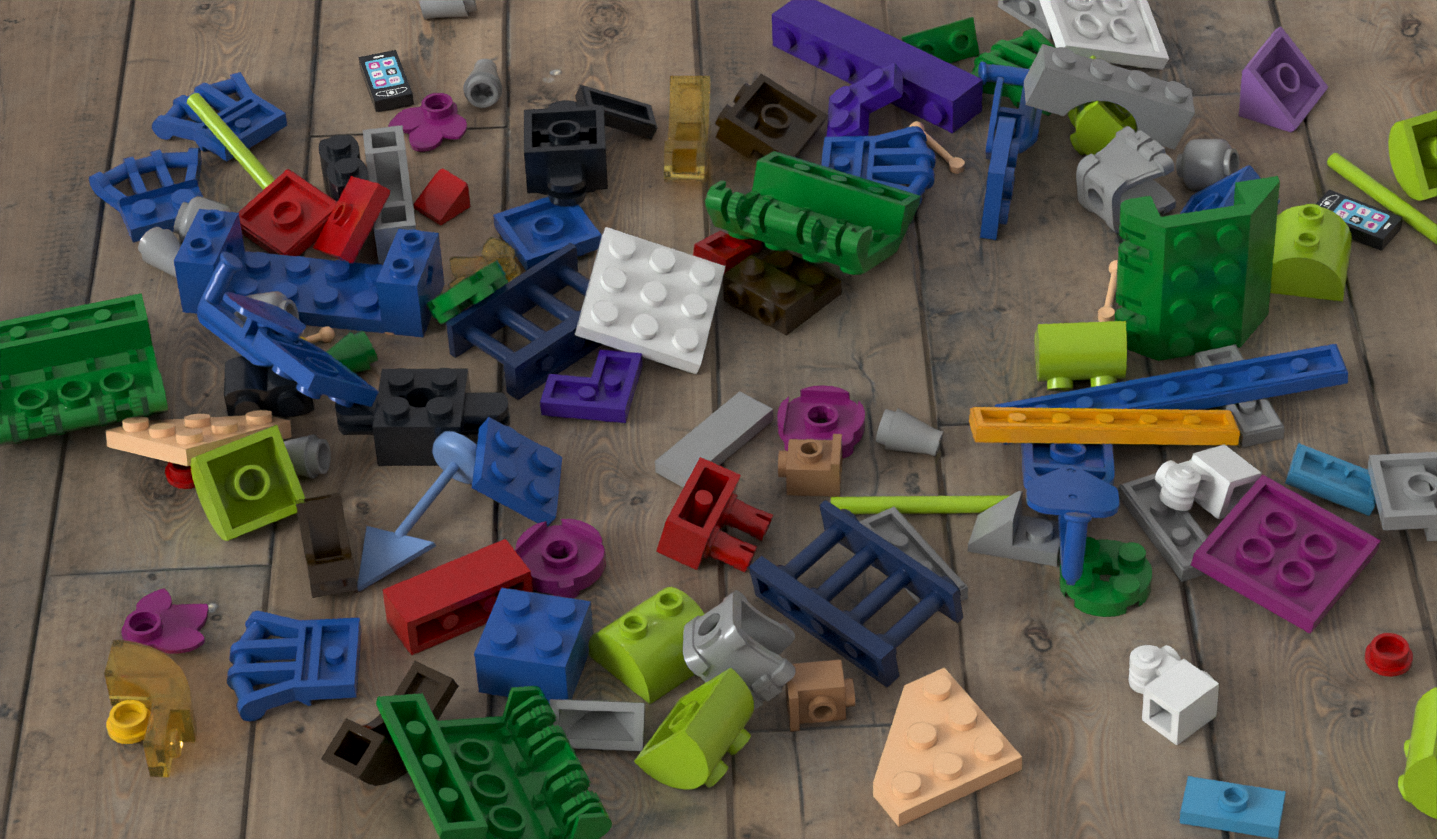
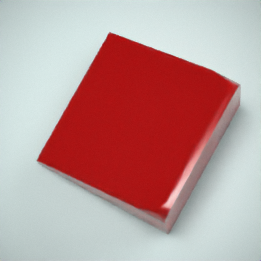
M442 168L434 175L413 204L414 209L441 226L471 207L468 184Z

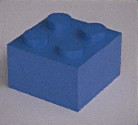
M501 588L474 652L479 693L509 697L511 687L538 686L542 689L549 704L550 699H572L589 655V639L594 634L591 601Z

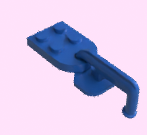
M983 61L979 63L978 76L983 79V85L986 82H996L985 150L986 159L990 160L980 238L996 240L999 224L1007 225L1018 154L1026 151L1037 141L1042 110L1026 105L1024 80L1030 69L986 64ZM1003 83L1023 86L1019 109L1001 107Z
M221 253V260L216 266L198 304L197 316L199 322L252 364L260 367H272V371L279 376L296 381L298 383L296 389L306 396L320 399L323 394L345 407L351 408L354 403L372 407L379 391L324 350L299 338L306 329L304 323L289 312L273 304L225 292L236 271H240L243 265L232 253ZM223 299L225 303L237 312L246 316V322L244 323L220 304L221 300Z
M1021 443L1023 485L1026 489L1027 505L1031 509L1043 514L1058 515L1061 572L1066 580V585H1075L1083 573L1088 522L1092 518L1111 517L1119 510V492L1113 486L1115 469L1112 444Z

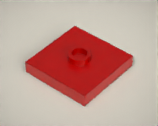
M287 169L238 212L242 235L270 254L300 256L318 239L337 201L290 169Z
M351 176L313 248L327 256L351 264L352 262L354 263L391 194V190L379 183Z

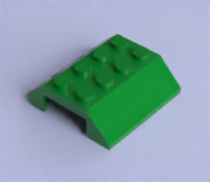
M773 151L757 160L751 192L746 195L739 192H734L733 194L732 190L726 187V181L721 180L710 187L706 196L705 206L714 227L727 230L731 237L759 240L765 242V246L775 251L790 250L802 254L803 259L814 263L828 262L840 266V270L847 274L861 275L897 252L920 204L921 196Z
M1278 176L1235 182L1234 206L1161 217L1151 195L1127 199L1121 203L1119 236L1122 237L1121 239H1125V241L1118 246L1116 303H1118V306H1122V308L1120 307V309L1116 310L1115 321H1126L1127 350L1161 361L1192 356L1198 352L1236 345L1237 348L1242 347L1269 314L1280 188Z
M142 293L0 321V446L18 444L53 435H62L97 426H106L111 423L121 422L127 418L149 417L168 412L165 389L156 361Z
M511 687L503 716L436 721L423 693L377 697L376 706L440 839H600L611 829L612 821L597 793H594L593 790L588 791L589 783L591 782L564 730L559 725L554 726L553 723L556 722V715L540 687Z

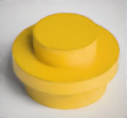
M125 700L116 704L111 709L106 722L110 738L122 744H133L146 739L152 733L155 726L152 712L142 702L137 700Z

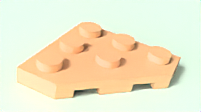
M267 410L252 411L242 416L210 417L209 414H192L185 416L184 419L149 420L147 417H132L124 419L122 421L123 426L106 430L107 447L184 466H191V459L197 455L274 425H278L283 440L292 437L290 420L272 417V412Z
M944 667L904 685L873 781V796L897 826L900 827L1022 770V756Z

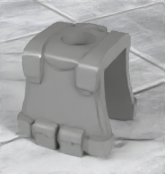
M1127 126L1116 132V137L1095 155H1087L1078 164L1076 171L1078 201L1086 210L1094 212L1103 219L1107 226L1116 233H1119V225H1121L1120 205L1127 199L1151 195L1158 212L1164 215L1175 208L1176 201L1164 187L1153 179L1173 172L1174 162L1165 153V148L1157 141H1152L1151 137L1143 131L1135 132L1134 129Z
M735 590L724 597L722 603L703 616H696L686 623L683 631V656L688 668L695 675L700 676L705 683L727 669L732 668L748 686L753 696L755 710L763 705L764 700L768 702L781 693L782 687L794 677L796 672L795 666L786 658L779 656V654L794 641L795 633L785 623L780 624L758 611L740 591Z

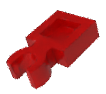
M720 230L695 243L693 256L725 266V274L749 255L760 252L763 248V242L752 238L737 239Z

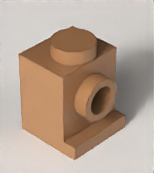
M833 434V440L789 439L788 451L779 450L778 477H786L787 495L840 497L843 467L842 434Z
M841 659L792 664L795 666V675L785 684L790 732L800 731V724L846 720V707L855 706V691L853 678L844 679Z

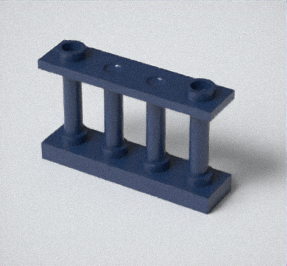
M569 243L497 289L488 297L447 321L450 355L457 358L470 348L476 346L504 365L506 392L515 399L520 400L547 382L549 374H559L603 345L576 336L575 332L581 310L576 311L553 296L566 286H570L584 296L586 295L590 279L578 272L576 246ZM535 306H539L562 322L546 332L522 315ZM504 326H508L531 341V343L514 352L491 335Z
M825 500L819 505L825 531L785 566H776L761 556L749 566L755 595L887 688L900 676L896 659V648L937 611L957 624L964 618L960 599L961 592L955 582L944 575L938 576L865 527L852 512L847 509L840 510ZM838 543L855 554L817 589L814 587L809 589L797 581L802 574ZM871 565L888 576L851 611L844 610L842 612L829 603ZM903 588H906L922 599L885 634L878 633L875 635L862 626Z

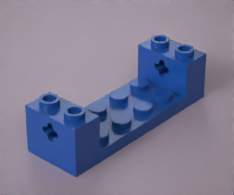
M215 209L198 210L174 259L182 310L185 313L197 314L198 304L216 266L221 260V253L229 252L242 262L243 267L240 271L235 272L225 292L248 296L279 291L288 300L290 299L295 303L299 320L309 326H329L337 329L384 334L385 332L394 333V335L422 338L432 317L426 303L440 295L445 285L439 233L415 229H398L383 265L355 262L351 264L342 260L245 251L239 213ZM223 299L221 300L220 304L233 314L236 312Z

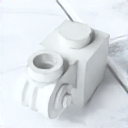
M1224 444L1193 453L1191 460L1179 464L1173 460L1165 462L1158 469L1155 480L1162 487L1159 495L1160 500L1169 508L1188 511L1192 508L1193 502L1196 501L1217 519H1221L1228 515L1261 477V472Z
M1143 645L1131 652L1128 681L1134 691L1143 694L1142 720L1175 745H1178L1216 717L1219 683L1207 672L1199 670L1184 658L1181 660L1178 653L1167 645L1161 648Z

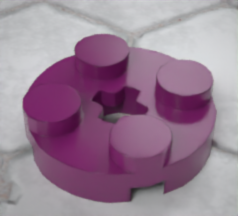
M825 385L810 386L800 390V397L794 398L789 402L788 396L782 401L777 413L778 434L784 442L786 451H788L789 439L833 440V434H842V459L853 454L854 446L864 435L865 410L859 400L858 405L850 400L849 392L844 389ZM818 419H827L826 423H817Z
M561 519L562 525L547 527L546 521L533 525L519 537L515 551L531 571L532 587L534 590L553 594V596L574 599L578 596L580 590L589 587L599 579L606 567V553L602 537L593 526L576 519ZM565 554H568V557L564 559L552 558V556L561 557Z

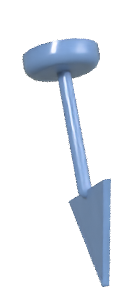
M445 431L440 434L433 444L432 453L443 472L397 528L395 533L366 526L357 585L359 592L436 547L434 542L407 536V534L452 478L465 484H472L477 445L473 441L456 432Z

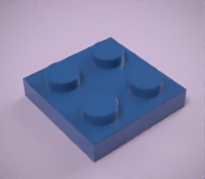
M549 197L493 215L495 229L526 271L569 243L576 246L577 257L595 251L599 248L602 237L579 204L569 207L557 206L551 203Z
M488 417L479 427L472 489L536 523L546 521L548 527L557 515L562 456L554 453L550 448L519 434L513 428Z

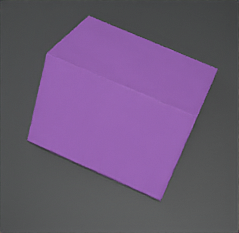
M1282 27L1275 29L1242 70L1239 116L1292 132L1301 124L1327 90L1328 86Z

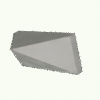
M550 699V707L556 715V722L553 724L554 726L559 725V727H562L573 748L643 750L646 703L614 700Z

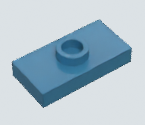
M1298 443L1285 484L1370 516L1375 507L1376 500L1368 470Z
M1188 776L1180 811V823L1278 839L1286 791Z

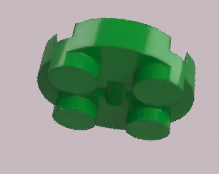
M498 260L460 281L447 290V292L436 296L427 302L426 306L441 325L470 305L480 302L507 284L506 273Z
M1087 537L1083 573L1075 585H1066L1060 565V591L1064 597L1067 593L1074 600V607L1086 614L1099 617H1115L1126 614L1128 606L1134 605L1138 601L1139 606L1146 602L1151 592L1152 567L1146 559L1144 547L1135 542L1124 543L1116 540H1096L1095 538ZM1100 575L1111 576L1109 581L1100 580Z

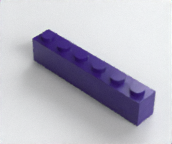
M791 0L772 14V41L774 47L850 84L864 79L875 69H882L895 62L903 72V97L891 102V104L952 134L982 112L983 79L817 0Z

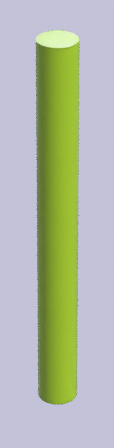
M194 93L187 99L189 107L263 190L275 180L199 93Z
M1333 153L1328 158V167L1393 214L1403 217L1404 222L1437 245V224L1340 154Z
M1010 495L831 497V504L840 510L847 509L853 514H878L892 507H895L901 514L982 513Z

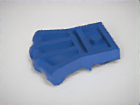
M241 72L231 74L230 79L210 85L204 82L194 88V93H199L210 106L220 111L217 114L248 149L288 126L286 113L254 94ZM235 93V95L237 97L239 96L241 100L236 102L227 95ZM192 94L189 96L181 95L174 99L170 110L165 115L158 116L152 123L153 132L161 139L168 140L172 136L193 140L203 152L209 150L225 161L234 158L187 104V99Z
M911 126L877 136L824 137L821 165L922 196L925 190L931 188L934 184L935 173L933 169L936 164V155L926 145L927 138L924 131L918 126ZM898 184H910V185L907 187V186H902V185H898Z
M189 148L188 152L162 153L159 149L151 151L148 157L136 160L133 156L124 158L122 164L104 174L97 172L91 175L89 183L98 197L120 212L132 242L140 241L143 235L154 227H161L162 229H169L174 232V224L181 204L183 202L189 203L192 198L197 196L203 197L198 187L202 167L200 148ZM167 168H187L185 181L174 184ZM155 171L162 188L147 191L140 175ZM128 179L135 195L126 196L114 186Z
M254 611L245 622L246 631L240 640L233 643L230 648L229 660L233 666L228 670L227 684L234 690L237 696L236 708L241 719L244 721H256L268 709L297 700L307 706H311L312 700L357 698L362 633L360 618L296 620L263 611ZM270 635H273V636L281 637L282 639H265V638H268ZM296 659V661L256 663L257 661ZM259 684H275L257 691H254L253 688L254 685Z

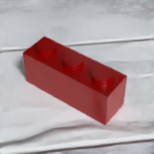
M503 539L383 589L387 623L412 656L485 625L501 588L533 592L531 571L510 543Z

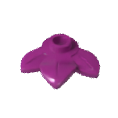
M445 93L427 95L423 98L420 107L403 109L392 118L388 127L402 125L403 133L409 134L411 148L417 152L434 150L440 146L444 138L461 139L467 130L466 119L458 115L457 105L453 102L451 96Z
M165 588L154 591L140 599L136 605V610L126 617L121 630L123 642L127 647L136 651H149L155 648L169 654L193 651L205 643V637L199 631L206 623L209 613L208 605L172 604L171 596Z

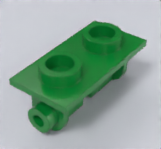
M973 17L902 37L903 42L947 63L980 55Z

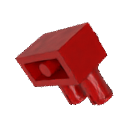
M700 457L666 519L656 552L695 570H698L703 558L708 559V557H711L746 573L756 553L757 546L730 536L728 533L721 531V528H724L725 525L734 527L762 541L774 515L737 499L738 495L735 492L741 477L740 474Z

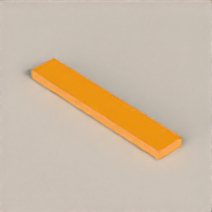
M970 408L969 424L974 441L982 443L1238 445L1240 430L1230 410Z

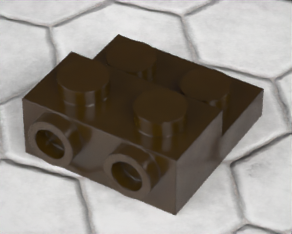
M761 73L752 85L745 83L741 87L733 101L735 103L733 107L727 104L723 108L715 122V125L719 127L715 138L748 159L755 150L764 156L776 151L797 158L823 126L828 115Z
M774 250L762 260L749 255L723 275L724 301L732 307L745 312L764 325L770 326L787 336L842 294V284L839 279L787 251Z

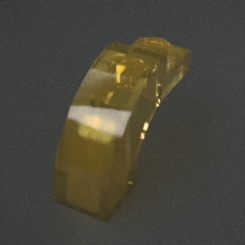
M670 76L668 140L665 141L664 146L665 183L707 182L711 144L710 76Z
M113 640L104 673L111 706H115L125 700H137L142 702L151 711L143 742L150 777H169L173 758H179L181 755L182 742H196L197 723L189 683L181 668L170 657L159 650L137 642Z

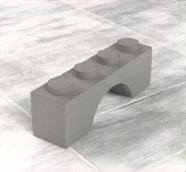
M1042 44L1024 80L1025 101L1028 106L1064 116L1073 108L1087 102H1113L1124 107L1133 115L1137 131H1143L1151 137L1152 141L1155 140L1160 145L1174 150L1195 114L1192 90L1175 81L1167 82L1150 77L1139 70L1131 71L1117 67L1103 59H1091L1081 56L1064 47L1055 48Z
M402 125L362 130L369 181L379 183L391 190V194L374 224L378 262L382 265L385 262L398 229L416 230Z

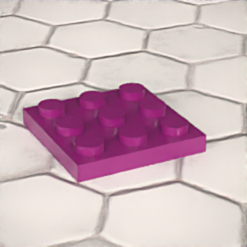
M1262 474L1195 551L1191 566L1311 634L1375 556L1381 540Z

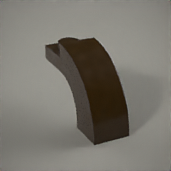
M340 493L295 500L312 598L358 590L355 564L350 549Z
M414 661L394 695L423 693L436 721H438L459 685L453 678ZM381 714L365 725H360L346 718L321 758L326 764L374 786L391 783L408 772Z

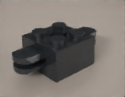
M562 100L549 104L548 108L524 110V159L527 194L539 193L548 195L552 204L569 207L582 203L586 193L608 189L604 105L577 107L575 101Z
M468 368L382 369L379 393L372 407L354 403L349 408L335 403L338 430L343 435L374 436L378 466H439L434 459L432 448L435 440L443 432H456L469 438V435H478L479 427L488 417L505 426H510L508 398L501 392L471 393Z

